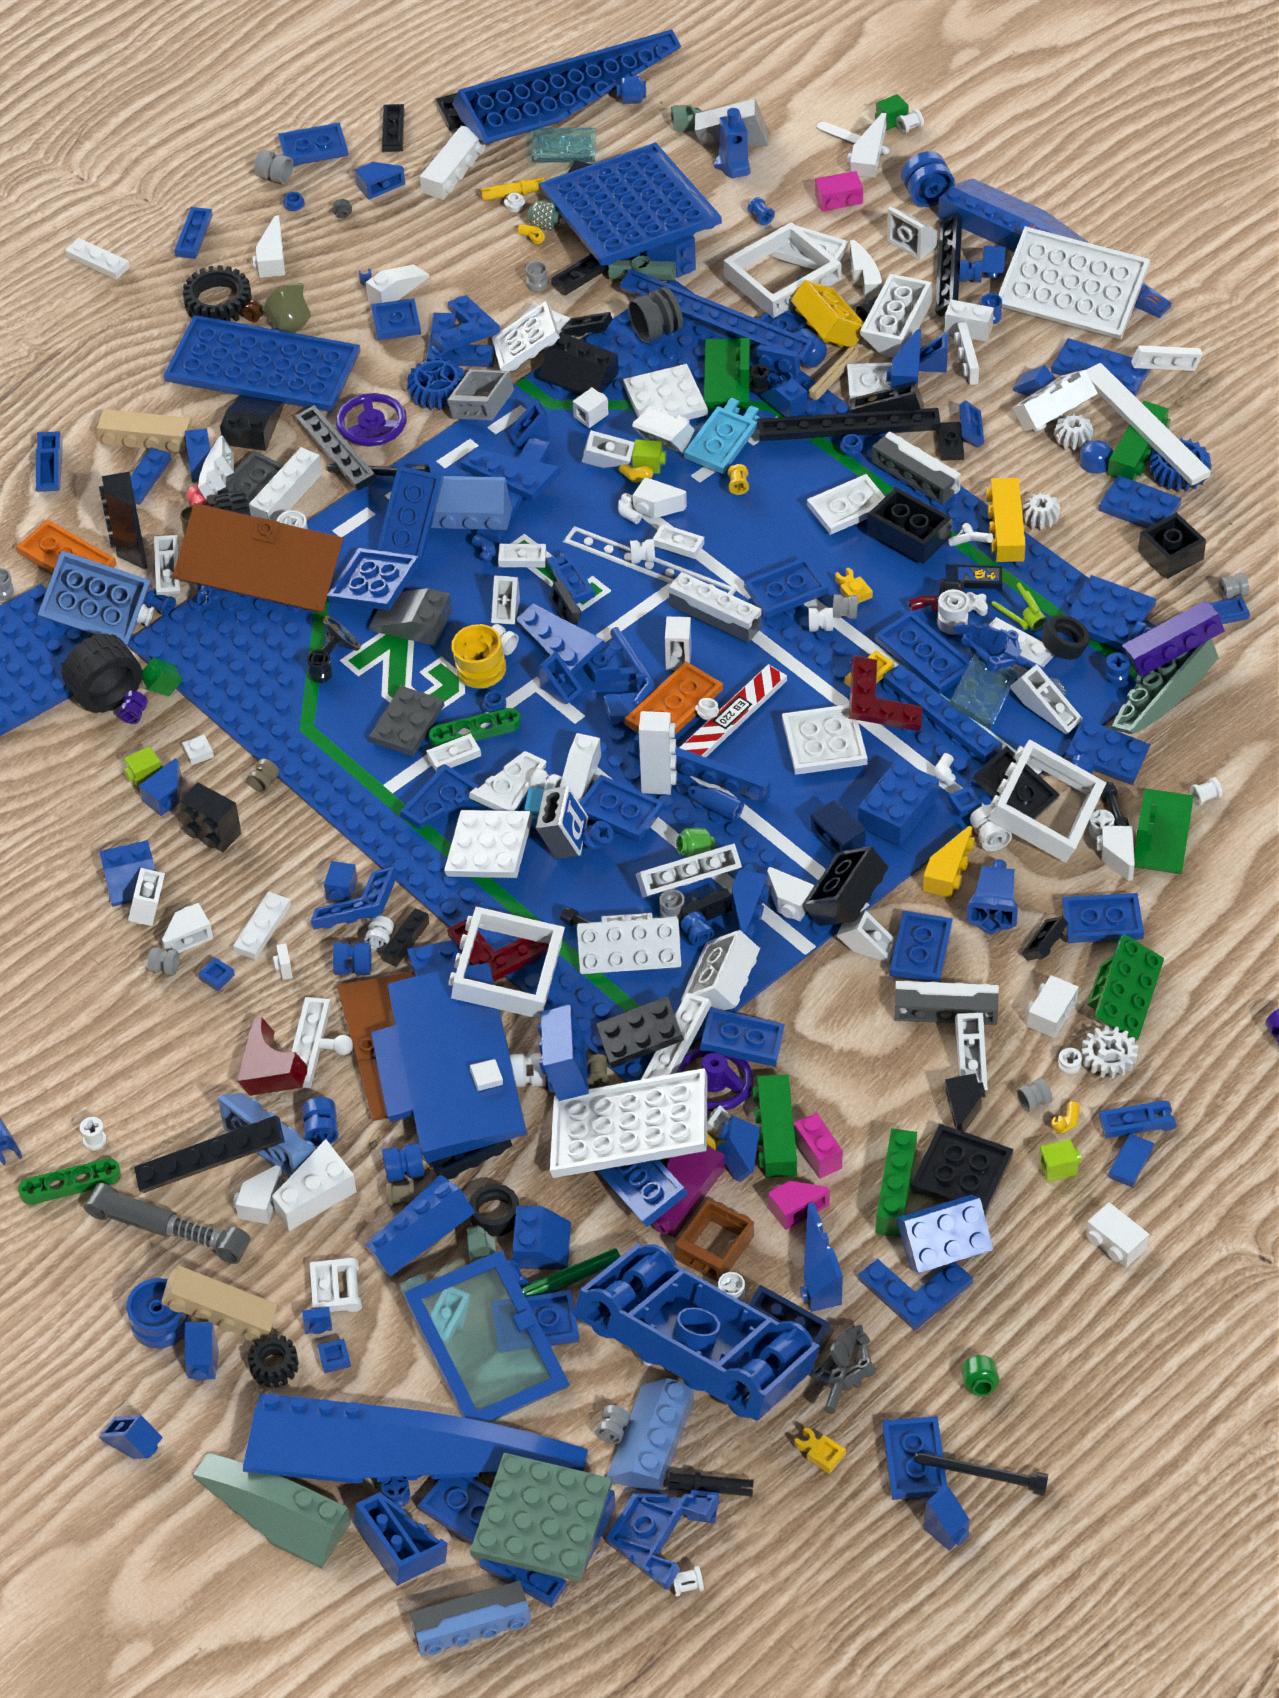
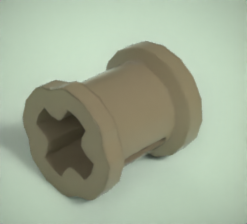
M596 1054L587 1058L589 1087L599 1088L609 1085V1078L607 1076L609 1060L606 1056Z
M410 1182L407 1185L387 1183L388 1206H392L393 1203H411L415 1199L414 1182Z

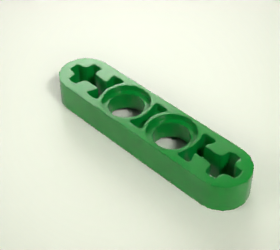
M506 708L437 725L429 732L430 744L434 748L463 737L465 735H461L457 731L464 728L470 730L468 734L471 733L475 741L514 732L521 726L520 713L514 708ZM484 723L493 724V726L489 729H483L480 727Z
M110 1158L27 1178L19 1184L18 1191L22 1202L29 1205L94 1190L98 1183H104L109 1186L120 1180L121 1170L116 1160ZM111 1169L112 1174L106 1175V1170ZM94 1172H97L98 1178H95ZM81 1174L90 1176L86 1182L80 1183L76 1181V1178ZM60 1180L64 1182L63 1186L59 1189H52L50 1187L54 1181ZM41 1185H45L46 1191H43ZM33 1188L34 1193L29 1194L28 1189Z

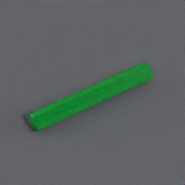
M616 1248L609 1249L525 1285L521 1289L525 1297L548 1294L606 1269L621 1257L620 1253Z

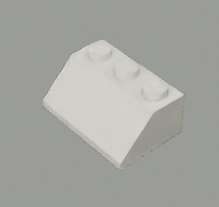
M741 930L706 942L681 1001H683L687 993L710 999L712 1003L711 1008L727 1010L736 1007L740 1001L741 992L748 982L750 971L756 964V957L760 948Z

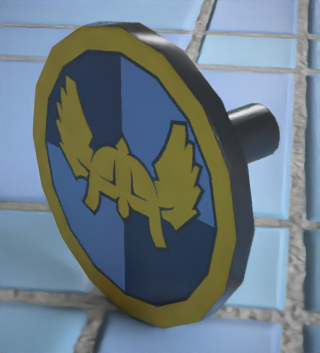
M329 616L323 618V622L329 631L325 635L327 643L321 650H325L330 654L340 642L355 651L361 648L355 636L340 622Z

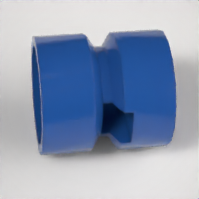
M349 942L334 943V975H349L351 971H354L356 975H371L372 952L370 942H356L354 946H351Z
M315 1097L307 1100L302 1105L305 1140L312 1142L315 1146H320L325 1139L329 1144L334 1143L339 1135L335 1102L326 1097Z
M419 1143L404 1145L402 1150H399L397 1147L382 1149L388 1183L401 1181L405 1175L410 1179L425 1176Z

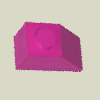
M788 1181L783 1185L775 1186L768 1193V1209L785 1230L807 1218L808 1203L813 1202L817 1212L830 1205V1190L825 1186Z

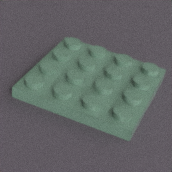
M504 1453L470 1549L471 1556L581 1583L612 1487V1478Z

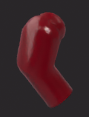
M924 595L908 600L910 611H915L931 606V611L936 613L938 612L939 596Z

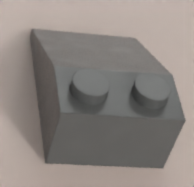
M429 588L403 591L390 611L377 610L369 630L436 646L452 613L450 593Z

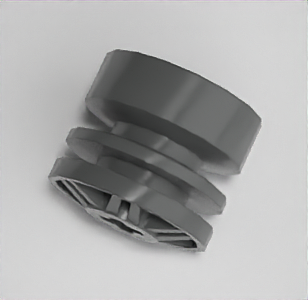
M666 286L657 291L650 292L649 296L642 295L629 300L628 312L631 323L638 337L644 343L657 340L662 337V334L669 335L672 332L682 330L683 317L680 306L674 294Z

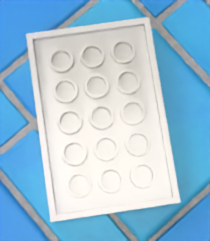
M1025 226L998 295L1002 298V308L1122 340L1150 266V259Z
M705 1068L589 1089V1094L559 1101L557 1096H554L550 1173L553 1178L707 1151V1073Z

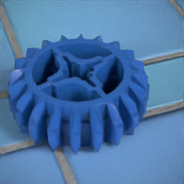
M433 358L429 362L424 360L423 364L417 363L416 368H411L407 378V391L411 400H414L416 405L421 404L423 409L430 407L431 411L434 408H439L441 411V408L445 406L450 408L447 400L464 378L463 368H460L458 363H452L451 359L444 361L443 358L440 360Z
M1181 437L1180 441L1211 470L1210 453L1206 451V447H1200L1199 442L1192 443L1191 438L1186 441ZM1155 449L1152 450L1149 459L1150 475L1154 477V482H1160L1161 487L1167 485L1169 490L1177 488L1178 492L1180 489H1185L1188 492L1190 487L1196 489L1198 484L1203 485L1205 479L1191 486Z

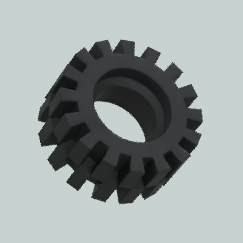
M272 1334V1339H268V1336L265 1335L263 1336V1342L257 1339L255 1346L251 1345L250 1353H248L251 1375L254 1380L257 1379L258 1384L261 1385L264 1382L265 1387L270 1388L271 1383H274L275 1388L279 1387V1382L281 1381L286 1385L288 1384L287 1378L289 1377L293 1380L295 1377L294 1372H298L299 1361L295 1345L293 1346V1342L290 1339L286 1341V1336L281 1335L280 1339H278L277 1334ZM270 1355H280L284 1358L283 1362L275 1367H267L263 1364V1360Z

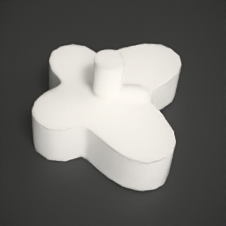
M968 592L966 594L969 598L968 612L975 610L982 616L986 615L988 610L986 595H975L972 592Z

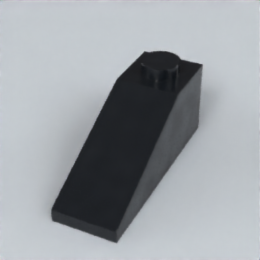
M916 381L851 398V413L924 409V403Z

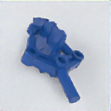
M961 623L953 626L958 637L961 636L962 643L968 646L976 657L978 656L986 662V668L990 672L995 673L999 669L1007 667L1013 668L1015 664L1030 670L1037 664L1020 655L1022 650L1018 641L1019 634L1014 630H999L987 624L976 625V623H971L970 625ZM1037 664L1044 672L1045 668Z

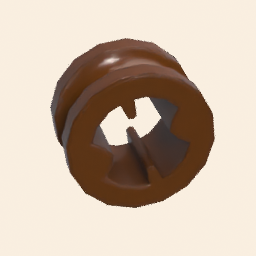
M254 300L248 301L247 305L242 308L244 317L251 322H257L264 315L263 307Z

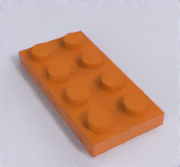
M48 519L16 546L17 553L51 573L54 572L61 550L113 568L117 565L114 557Z
M686 661L625 717V725L639 733L641 711L671 713V723H675L676 735L697 715L695 707L699 704V701L703 698L714 699L723 691V683Z

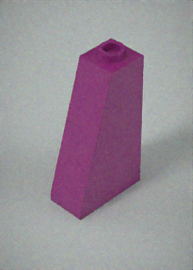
M707 1146V1151L669 1158L666 1168L685 1188L688 1195L652 1223L653 1227L661 1234H668L676 1238L725 1170V1154Z

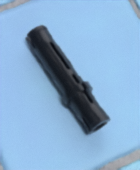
M670 1472L669 1480L680 1482L669 1481L668 1490H698L728 1495L753 1496V1489L742 1487L753 1488L754 1479L703 1476L701 1472H695V1475Z

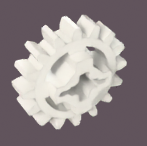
M1105 1026L1102 1032L1100 1029L1095 1028L1094 1035L1088 1033L1087 1039L1083 1040L1081 1055L1082 1059H1085V1067L1092 1066L1091 1073L1093 1074L1100 1071L1102 1078L1106 1073L1110 1074L1112 1079L1115 1078V1073H1119L1122 1077L1125 1076V1069L1132 1071L1133 1064L1137 1063L1138 1046L1134 1045L1135 1038H1128V1031L1119 1033V1027H1115L1113 1031H1110L1109 1027Z

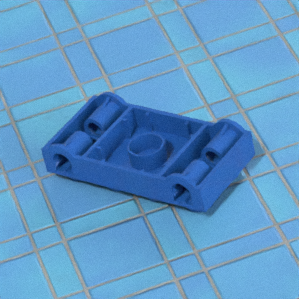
M637 1243L582 1287L579 1291L573 1314L575 1317L591 1325L593 1331L599 1336L614 1338L636 1351L638 1357L644 1362L666 1368L681 1377L689 1388L705 1391L728 1404L730 1410L736 1415L752 1418L756 1421L760 1420L812 1372L820 1345L813 1342L809 1332L800 1324L793 1321L777 1322L676 1265L670 1252L656 1244L643 1246Z

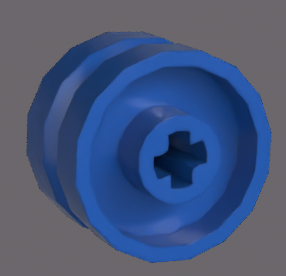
M926 151L918 153L911 157L901 170V180L913 202L920 207L938 205L939 198L950 186L955 185L953 175L942 155L937 152Z
M153 1278L143 1281L132 1290L127 1299L126 1310L133 1336L140 1344L149 1348L163 1349L173 1346L183 1339L185 1335V1322H190L188 1314L172 1311L169 1307L161 1304L168 1279Z

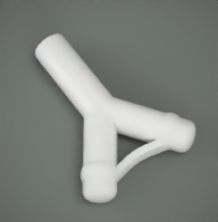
M964 523L961 532L949 538L948 544L956 546L969 541L991 543L993 535L990 533L974 532L970 524Z

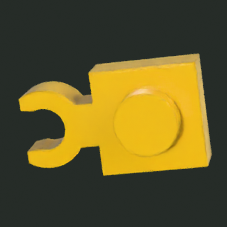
M846 568V577L841 576L838 572L836 573L835 580L840 585V592L844 597L857 595L858 604L873 597V591L861 576L854 579L852 569Z
M806 1427L803 1429V1436L809 1440L801 1441L798 1438L794 1440V1446L798 1450L803 1452L809 1451L807 1453V1460L828 1474L834 1470L846 1455L844 1447L824 1434L818 1440L815 1438L814 1432Z

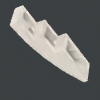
M223 436L218 437L199 476L198 488L209 505L214 503L213 500L215 495H218V491L226 487V477L234 473V453Z

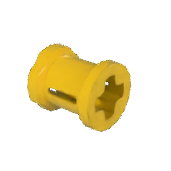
M742 464L731 466L728 469V475L731 480L729 491L735 495H742L749 490V482L746 480L748 470Z

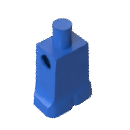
M737 108L728 109L727 116L720 117V145L718 156L714 162V168L721 170L730 178L747 176L751 172L748 161V132Z
M994 860L992 867L982 866L976 892L970 898L967 905L966 920L970 924L984 929L988 934H994L999 930L1011 929L1017 926L1018 905L1014 899L1015 869H1007V864L1004 860Z

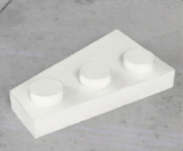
M524 751L505 765L504 769L497 775L489 777L481 787L473 789L469 793V798L496 811H517L528 794L533 774L537 769L544 770L546 761Z

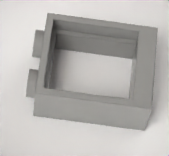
M470 369L447 400L453 419L492 421L514 391L509 371ZM478 391L491 392L488 397L475 396Z

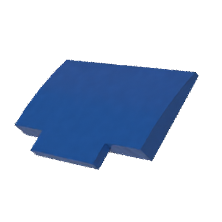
M489 963L467 966L465 979L494 985ZM457 968L389 983L388 988L396 1025L371 1032L387 1116L390 1122L414 1116L421 1153L426 1163L527 1135L500 1010L452 999L453 986L448 984L451 972L456 973ZM495 1059L503 1079V1085L478 1091L470 1072V1065Z

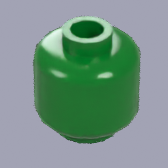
M976 1355L964 1362L961 1372L965 1389L970 1394L987 1396L996 1390L1000 1379L996 1363L992 1358L985 1355Z

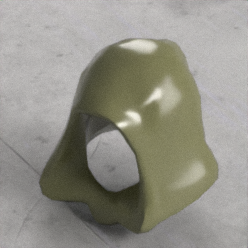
M303 283L280 288L267 298L262 308L263 314L270 318L278 330L295 333L310 319L311 313L303 297Z

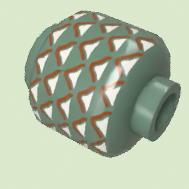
M536 201L534 205L530 206L528 221L532 223V226L540 227L543 230H552L555 224L560 223L561 215L556 210L553 202Z

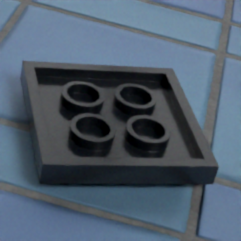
M939 1124L911 1183V1191L945 1203L973 1195L980 1198L984 1215L986 1216L1013 1157L1014 1149Z

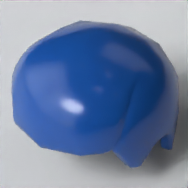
M1101 440L1086 442L1080 449L1081 468L1096 474L1107 472L1109 459L1114 452L1113 448L1107 442Z

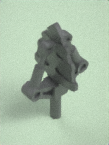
M862 1325L851 1326L852 1328L845 1329V1333H840L838 1340L830 1348L831 1355L822 1366L815 1367L811 1372L819 1385L831 1388L824 1408L825 1412L829 1414L835 1413L842 1391L849 1390L851 1385L856 1388L860 1387L861 1379L871 1377L876 1372V1367L871 1362L870 1350L867 1348L870 1339L866 1333H863Z

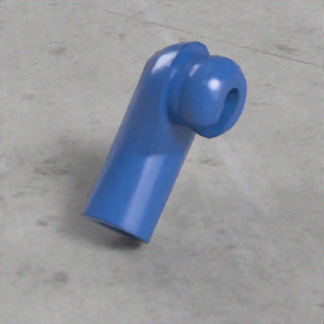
M478 534L473 537L472 544L483 550L480 558L490 562L492 557L496 555L494 543Z

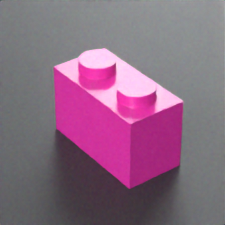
M857 171L816 178L815 196L821 211L863 204V186Z
M817 1112L794 1122L795 1143L819 1179L842 1169L843 1151Z

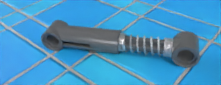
M98 1183L84 1205L85 1211L96 1219L106 1220L110 1218L164 1237H169L170 1235L173 1237L178 1235L180 1239L185 1237L186 1241L198 1242L199 1245L204 1244L206 1248L210 1247V1249L216 1250L215 1252L219 1258L231 1264L240 1262L251 1241L250 1236L238 1227H228L227 1230L223 1231L218 1229L211 1230V1227L205 1228L204 1224L199 1226L197 1222L193 1224L191 1220L187 1222L185 1218L180 1219L174 1211L119 1194L116 1189L104 1183Z

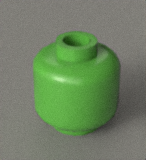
M687 828L677 837V851L680 855L682 854L683 858H688L714 850L715 840L705 828Z

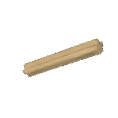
M853 346L848 347L809 389V398L818 400L847 369V364H852L858 357L857 353L859 350Z

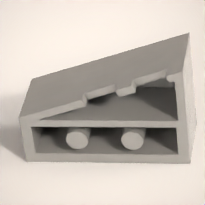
M755 98L695 114V132L701 146L720 145V117L727 116V110L730 108H737L740 111L748 132V146H768V127Z

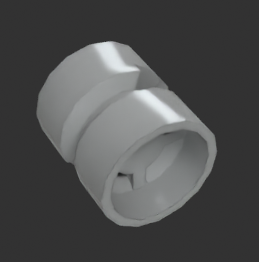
M261 150L254 164L256 176L265 179L270 177L272 181L281 184L288 182L293 171V160L291 157L281 154L276 155V153L268 150Z

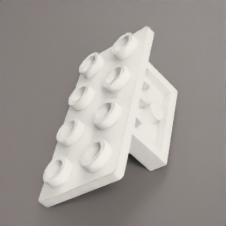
M652 913L602 916V922L577 924L581 974L681 967L679 921L677 917L653 918Z

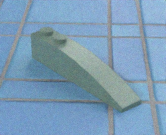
M1210 639L1143 676L1138 674L1136 678L1137 684L1134 689H1130L1127 695L1128 701L1122 705L1112 724V729L1134 734L1149 726L1176 706L1219 659L1213 640Z
M207 1453L193 1474V1478L217 1498H221L227 1503L232 1511L246 1519L252 1528L259 1530L272 1545L321 1569L351 1524L348 1507L281 1476L243 1472V1463L233 1459Z

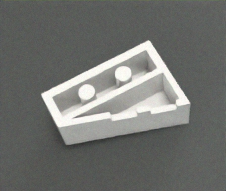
M1086 370L1058 377L1012 408L1024 431L1033 429L1034 432L1045 428L1047 422L1060 418L1066 411L1077 407L1080 403L1098 393Z
M325 1139L272 1195L276 1215L285 1227L291 1231L356 1193L354 1174Z

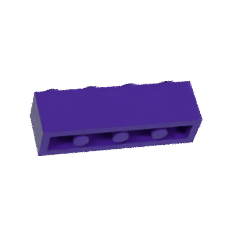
M1205 600L1122 646L1126 656L1130 659V665L1140 676H1143L1225 631L1219 613Z

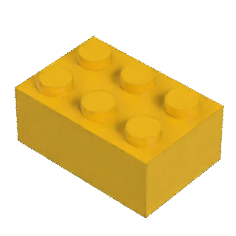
M805 279L790 300L795 305V310L807 319L806 323L819 333L818 337L824 342L829 343L830 341L840 347H854L861 338L860 330L864 322L834 288Z

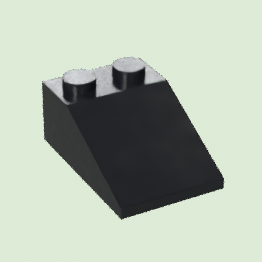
M241 395L225 412L220 425L221 436L224 437L229 446L266 451L284 403Z

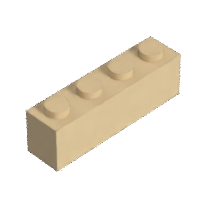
M103 409L97 426L100 444L144 449L152 447L158 450L187 453L185 431L192 430L191 418Z
M179 1265L168 1277L161 1302L162 1305L169 1307L172 1311L183 1312L193 1316L200 1322H211L223 1331L234 1332L253 1342L257 1339L262 1341L263 1336L270 1333L277 1307L276 1303Z

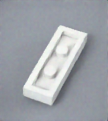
M77 238L65 250L66 257L116 280L130 268L128 260L80 238Z
M960 322L957 325V332H954L955 346L959 345L958 358L959 361H963V376H967L969 385L978 384L979 366L967 322Z
M1138 345L1131 362L1133 368L1195 371L1203 354L1200 348Z
M268 891L234 943V952L256 960L291 907V900Z

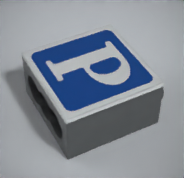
M569 786L544 790L536 830L556 859L580 856L583 846L582 833L587 827L588 815Z

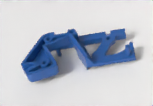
M614 627L610 631L613 640L609 643V647L603 653L594 655L587 662V665L592 671L595 682L636 679L638 693L607 694L604 696V706L609 722L611 724H618L620 721L625 723V717L655 690V682L620 629ZM622 652L631 667L619 668L616 662L608 666L607 663L616 653Z

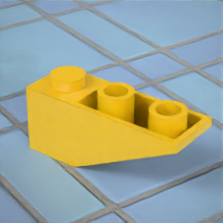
M968 826L930 857L923 876L924 892L952 898L954 890H959L962 882L961 870L966 871L969 861L968 851L972 852L976 838L972 837L971 826Z

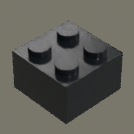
M1176 512L1140 532L1138 552L1169 579L1204 559L1206 539Z
M197 782L179 800L185 832L190 837L205 842L208 847L215 848L224 853L242 834L236 802Z

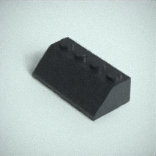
M130 472L102 476L103 486H99L101 500H106V502L102 503L104 516L110 517L105 519L107 531L113 532V534H108L111 548L116 547L117 557L142 569H146L148 567Z

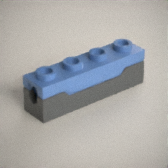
M520 1581L410 1612L411 1625L420 1655L437 1654L445 1648L464 1646L472 1640L492 1638L500 1632L510 1629L519 1630L527 1624H531L530 1610Z

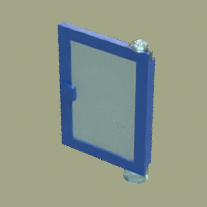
M502 1250L427 1282L424 1275H418L408 1279L400 1286L408 1304L407 1307L463 1418L491 1423L570 1386Z

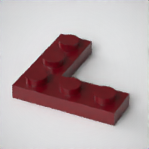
M854 655L851 666L849 719L919 731L922 726V706L876 698L877 660Z
M467 919L447 929L449 938L458 949L460 948L462 935L468 934V931L465 930ZM477 931L468 963L471 966L489 963L493 981L495 982L547 955L549 944L520 938L494 952L481 933Z

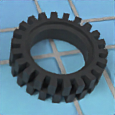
M218 265L217 270H213V266H209L208 272L202 268L199 270L200 275L194 272L192 278L188 277L186 280L187 284L184 283L183 298L189 317L192 316L193 318L194 315L225 321H231L233 318L235 322L240 320L239 315L244 317L242 308L247 305L248 301L252 300L249 280L243 272L240 274V271L236 268L232 272V267L230 266L223 270V266ZM213 287H228L237 292L234 299L220 305L204 304L198 299L203 291Z

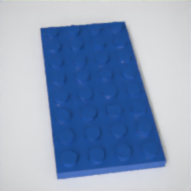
M194 315L164 373V380L237 395L280 401L308 408L315 405L318 410L333 412L361 350L358 344Z

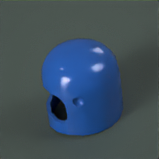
M807 328L796 332V335L809 339L815 344L804 364L801 363V365L806 368L817 367L827 355L825 342Z

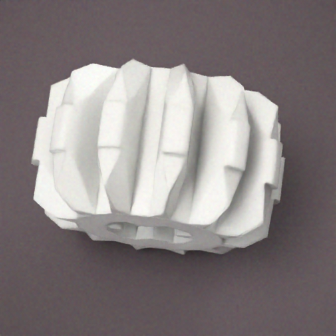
M1074 412L1072 416L1064 414L1063 418L1058 419L1054 430L1058 445H1063L1064 449L1069 447L1073 450L1077 447L1081 449L1086 442L1091 441L1093 425H1091L1090 419H1084L1083 414L1080 416H1075Z
M1041 492L1038 495L1031 493L1030 497L1025 498L1023 501L1022 515L1024 523L1030 524L1032 529L1035 527H1039L1041 530L1043 527L1050 529L1053 524H1057L1061 508L1057 498H1051L1050 493L1042 495Z

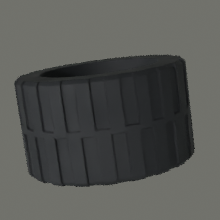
M98 634L83 640V642L76 645L64 660L61 673L64 683L85 710L92 713H104L112 711L123 704L124 696L128 691L138 690L142 682L143 670L140 663L120 638L113 634Z

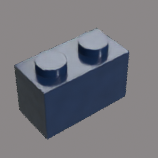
M834 800L811 814V831L836 854L837 852L859 849L865 846L866 829L860 821H856L849 815L845 807L838 805Z

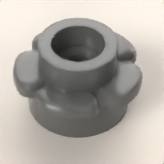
M339 199L333 203L331 211L338 218H346L352 213V206L348 200Z

